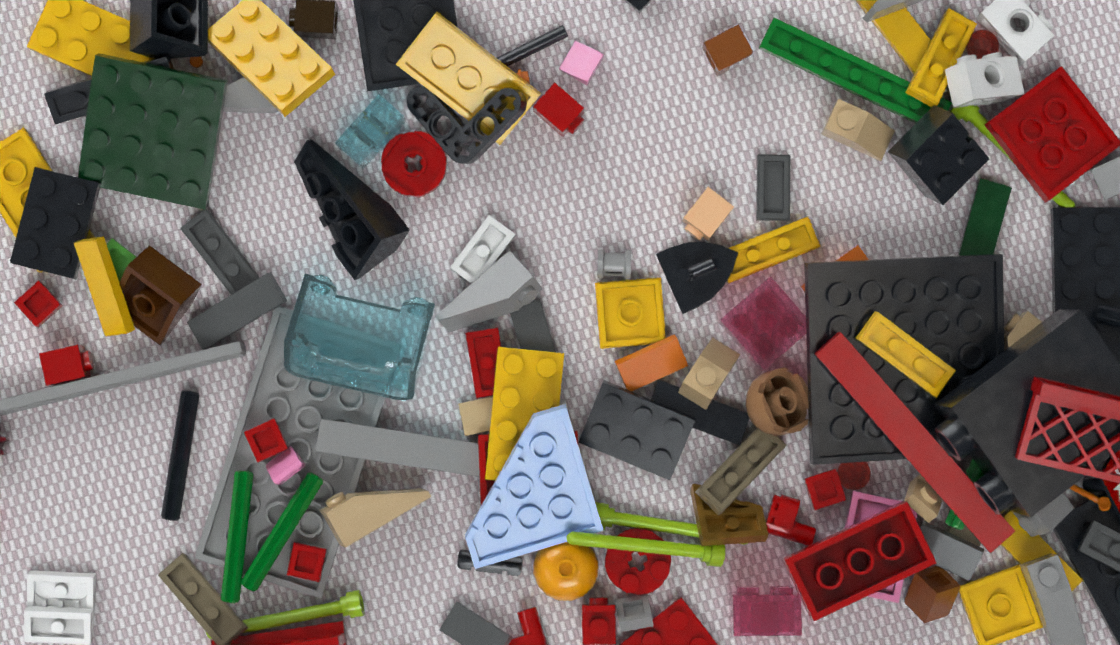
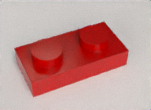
M498 327L465 333L476 398L493 396L497 348L502 347Z

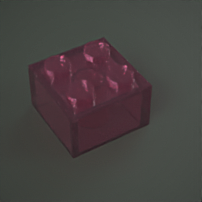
M771 276L718 322L761 372L806 334V316Z
M737 586V592H729L730 633L733 636H802L801 594L793 592V587L770 586V592H759V587Z

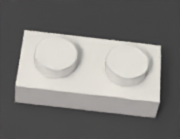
M488 215L450 269L472 284L498 261L516 234Z

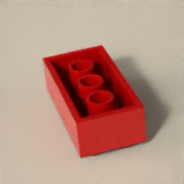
M906 501L891 506L782 558L812 621L821 619L937 563Z

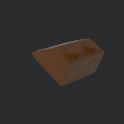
M150 245L127 265L119 282L134 326L159 345L166 340L190 308L202 286L200 282Z

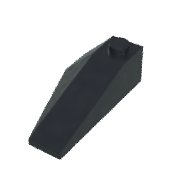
M312 139L307 140L294 163L309 197L316 198L323 213L319 219L322 226H328L335 240V244L331 245L335 255L354 280L360 279L399 248L410 229L387 201Z

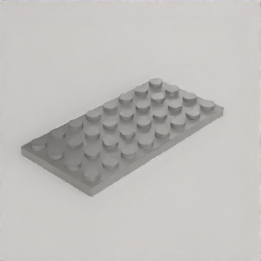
M281 306L274 309L194 557L195 559L224 568L234 473L236 471H250L253 473L243 574L249 569L306 474L312 472L323 479V484L270 568L264 581L318 598L323 597L339 543L320 510L327 506L326 500L340 492H343L344 495L356 493L366 459L315 452L320 419L377 427L403 346L402 344ZM273 418H276L288 447H293L305 462V467L282 485L275 484L266 469V464L277 455L257 463L244 434L245 431ZM294 542L327 549L320 582L287 575Z

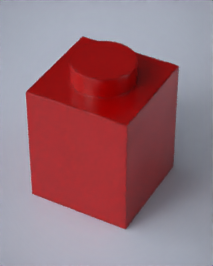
M555 82L533 106V112L562 137L568 131L574 134L585 121L581 117L584 114V107Z
M77 344L39 353L46 386L54 387L90 378V370H94L91 352L89 350L85 351V347Z

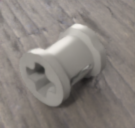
M598 250L597 278L624 276L625 280H630L631 250H626L625 253H605L604 250Z

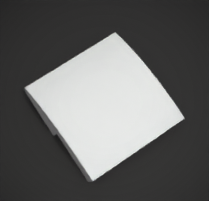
M30 570L27 574L24 642L91 645L95 613L96 573Z

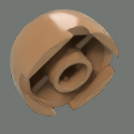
M784 367L759 375L751 383L746 394L745 406L753 425L760 431L774 436L801 431L809 421V418L805 419L808 409V387L800 375H792L787 371L788 368Z

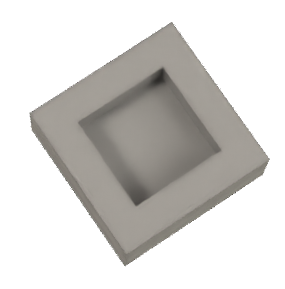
M648 594L615 599L620 632L653 627Z

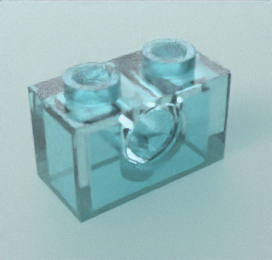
M378 94L335 144L363 170L405 124L406 119L404 115Z

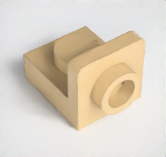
M920 474L910 482L904 501L908 502L909 506L930 523L938 516L942 499Z

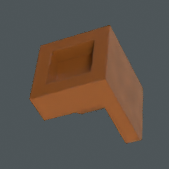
M739 24L703 42L702 46L717 77L729 71L730 66L744 60L753 53Z
M933 566L915 573L904 602L924 623L949 615L961 585L943 568Z

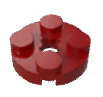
M422 131L396 135L387 143L381 156L382 172L386 182L395 192L403 196L424 197L426 194L436 190L446 175L447 159L442 147L430 134ZM416 156L421 157L420 164L423 166L420 171L414 170L412 173L408 172L409 165L405 162L408 157L411 159L416 158Z
M639 528L628 529L617 535L664 541L652 531ZM607 549L605 557L607 575L615 586L626 593L643 595L653 592L663 584L669 575L671 555L638 552L640 556L646 555L648 560L643 563L644 569L638 571L636 567L630 568L628 564L632 560L631 554L635 551Z

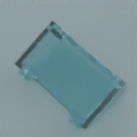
M305 274L284 340V367L290 374L300 378L395 400H411L417 387L435 304L425 299L414 297L404 301L401 309L337 295V288L330 278L324 275L313 276Z

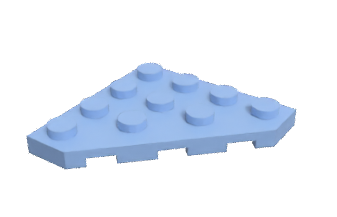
M566 404L533 413L469 526L465 539L475 569L567 542V534L572 531L593 534L604 531Z

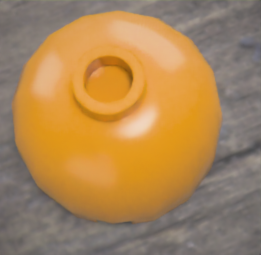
M568 542L538 550L533 561V575L538 587L547 596L558 601H573L585 596L593 588L598 577L599 562L594 550L588 546L571 545Z

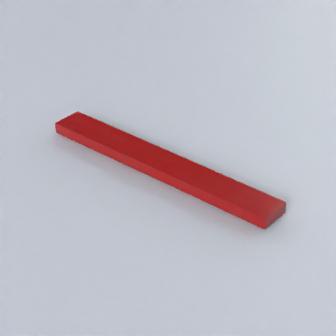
M841 332L834 335L814 353L989 553H992L1015 532L1001 514H996L984 502L977 492L974 483Z

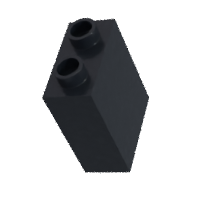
M1081 309L1057 310L934 404L945 420L935 428L938 438L957 460L960 461L970 454L984 474L974 482V486L984 502L998 515L1009 508L1011 512L1032 517L1086 476L1015 458L1033 395L1031 385L1034 376L1120 396V363ZM1041 402L1037 417L1043 425L1058 416V413L1052 404ZM1060 407L1063 412L1069 409L1065 407ZM1078 411L1067 418L1074 432L1091 423L1087 414L1082 411ZM1092 414V415L1094 416L1095 420H1097L1098 418L1102 417V416H1099V415H1094V414ZM1110 419L1099 426L1107 440L1120 433V423L1116 419ZM1063 421L1046 430L1053 445L1070 436ZM1036 423L1034 424L1033 430L1038 428ZM1095 429L1078 438L1085 452L1103 443ZM1042 434L1029 441L1026 453L1038 455L1049 448ZM1074 441L1057 451L1062 461L1068 463L1081 456ZM1120 441L1111 446L1114 453L1120 450ZM1107 449L1090 458L1096 468L1107 460L1110 455ZM1053 454L1047 457L1056 460ZM1086 462L1080 464L1081 466L1088 467Z

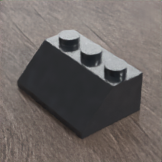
M130 0V51L154 59L168 54L171 59L207 55L208 0Z

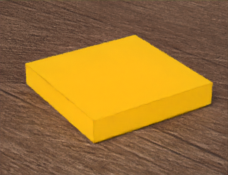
M661 278L595 283L600 349L645 346L666 338Z
M1020 564L964 583L959 589V596L978 645H996L1043 628Z

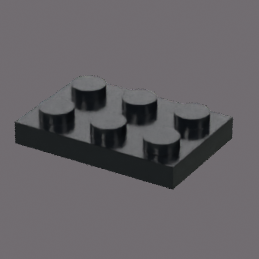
M35 167L10 263L76 280L80 260L74 243L87 239L101 184Z
M604 380L578 443L671 480L696 418Z

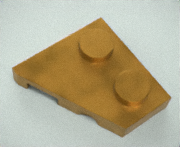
M692 484L690 493L701 546L766 542L768 531L762 506L735 499L718 516L695 493L701 485Z

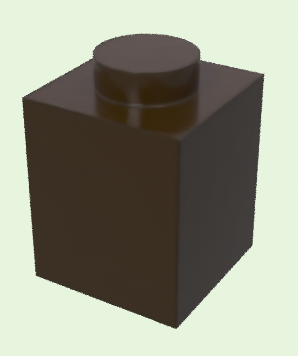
M296 0L295 8H290L289 27L294 28V32L299 37L336 40L339 7L336 1Z

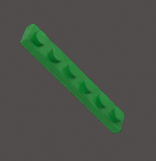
M773 18L760 44V50L915 124L932 108L905 93L910 84L909 81L779 19ZM941 98L937 107L948 111L952 102Z

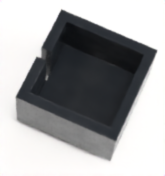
M935 105L888 151L922 194L941 205H944L989 160V157L976 141L968 136V131L955 115Z

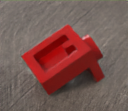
M589 598V604H582L583 645L616 644V605L609 604V598Z

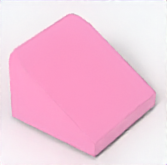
M575 41L559 70L588 85L603 60L604 54Z
M291 446L266 464V469L271 479L278 485H282L305 467V462Z

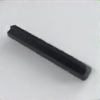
M183 390L180 394L161 518L164 520L178 521L180 519L199 402V393Z

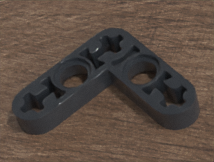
M423 86L415 87L407 96V107L449 157L460 164H471L477 161L519 119L527 106L526 97L520 90L504 88L498 91L465 125L445 102ZM419 96H428L426 104L431 109H436L437 111L432 113L428 108L419 107L421 103ZM506 97H515L513 101L514 110L505 109L500 116L493 112V109L502 111L507 106ZM442 116H447L451 121V129L448 133L442 135L437 129V122ZM486 117L493 119L495 124L494 131L488 136H485L480 130L481 121ZM475 137L482 141V143L473 142L468 147L469 155H460L462 151L461 143H470Z

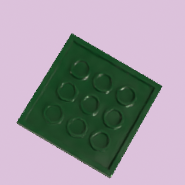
M100 53L96 54L78 178L98 182L101 184L100 188L205 210L209 203L228 80Z

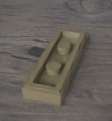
M756 428L695 493L719 516L787 445L778 436L764 433Z
M182 553L158 574L217 645H230L248 629L247 625L229 604L221 600V595L185 553Z

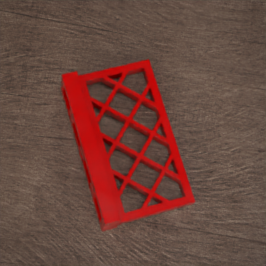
M1034 376L1031 385L1033 395L1015 458L1120 483V474L1112 473L1117 469L1120 472V460H1118L1111 448L1112 445L1120 441V433L1107 440L1099 427L1110 419H1116L1120 423V396ZM1041 402L1052 404L1058 413V416L1043 425L1037 417ZM1060 407H1065L1069 409L1063 412ZM1078 411L1085 412L1091 423L1074 432L1067 418ZM1092 414H1094V415H1099V416H1102V417H1100V418H1098L1097 420H1095V418H1094V416H1093ZM1063 421L1070 436L1053 445L1046 430ZM1036 423L1038 428L1033 430L1034 424ZM1095 429L1103 443L1085 452L1078 438ZM1042 434L1049 448L1038 455L1026 453L1029 441ZM1074 441L1081 456L1070 463L1062 461L1057 451ZM1107 449L1114 463L1103 470L1095 469L1090 458ZM1053 454L1056 460L1047 457ZM1086 462L1088 467L1081 466L1080 464Z
M343 620L241 635L230 645H347ZM211 640V645H217L213 640Z

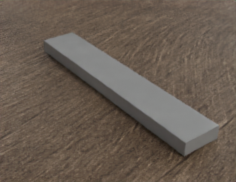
M320 419L315 452L479 477L478 443Z

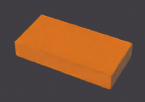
M675 334L614 361L623 383L629 391L639 389L689 366Z

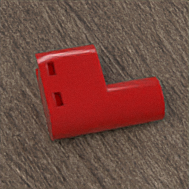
M782 494L781 496L773 495L765 520L768 534L809 546L813 543L816 528L795 521L801 500Z
M536 607L517 612L524 635L512 638L509 645H548Z

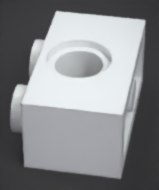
M995 0L976 19L1009 56H1016L1018 66L1020 67L1055 36L1051 32L1052 26L1042 15L1037 16L1029 8V0ZM1010 19H1021L1025 25L1024 32L1014 31L1010 26Z
M1001 52L987 54L982 59H977L975 54L967 55L956 59V65L945 69L953 108L1004 103L1025 94L1016 56L1002 57Z

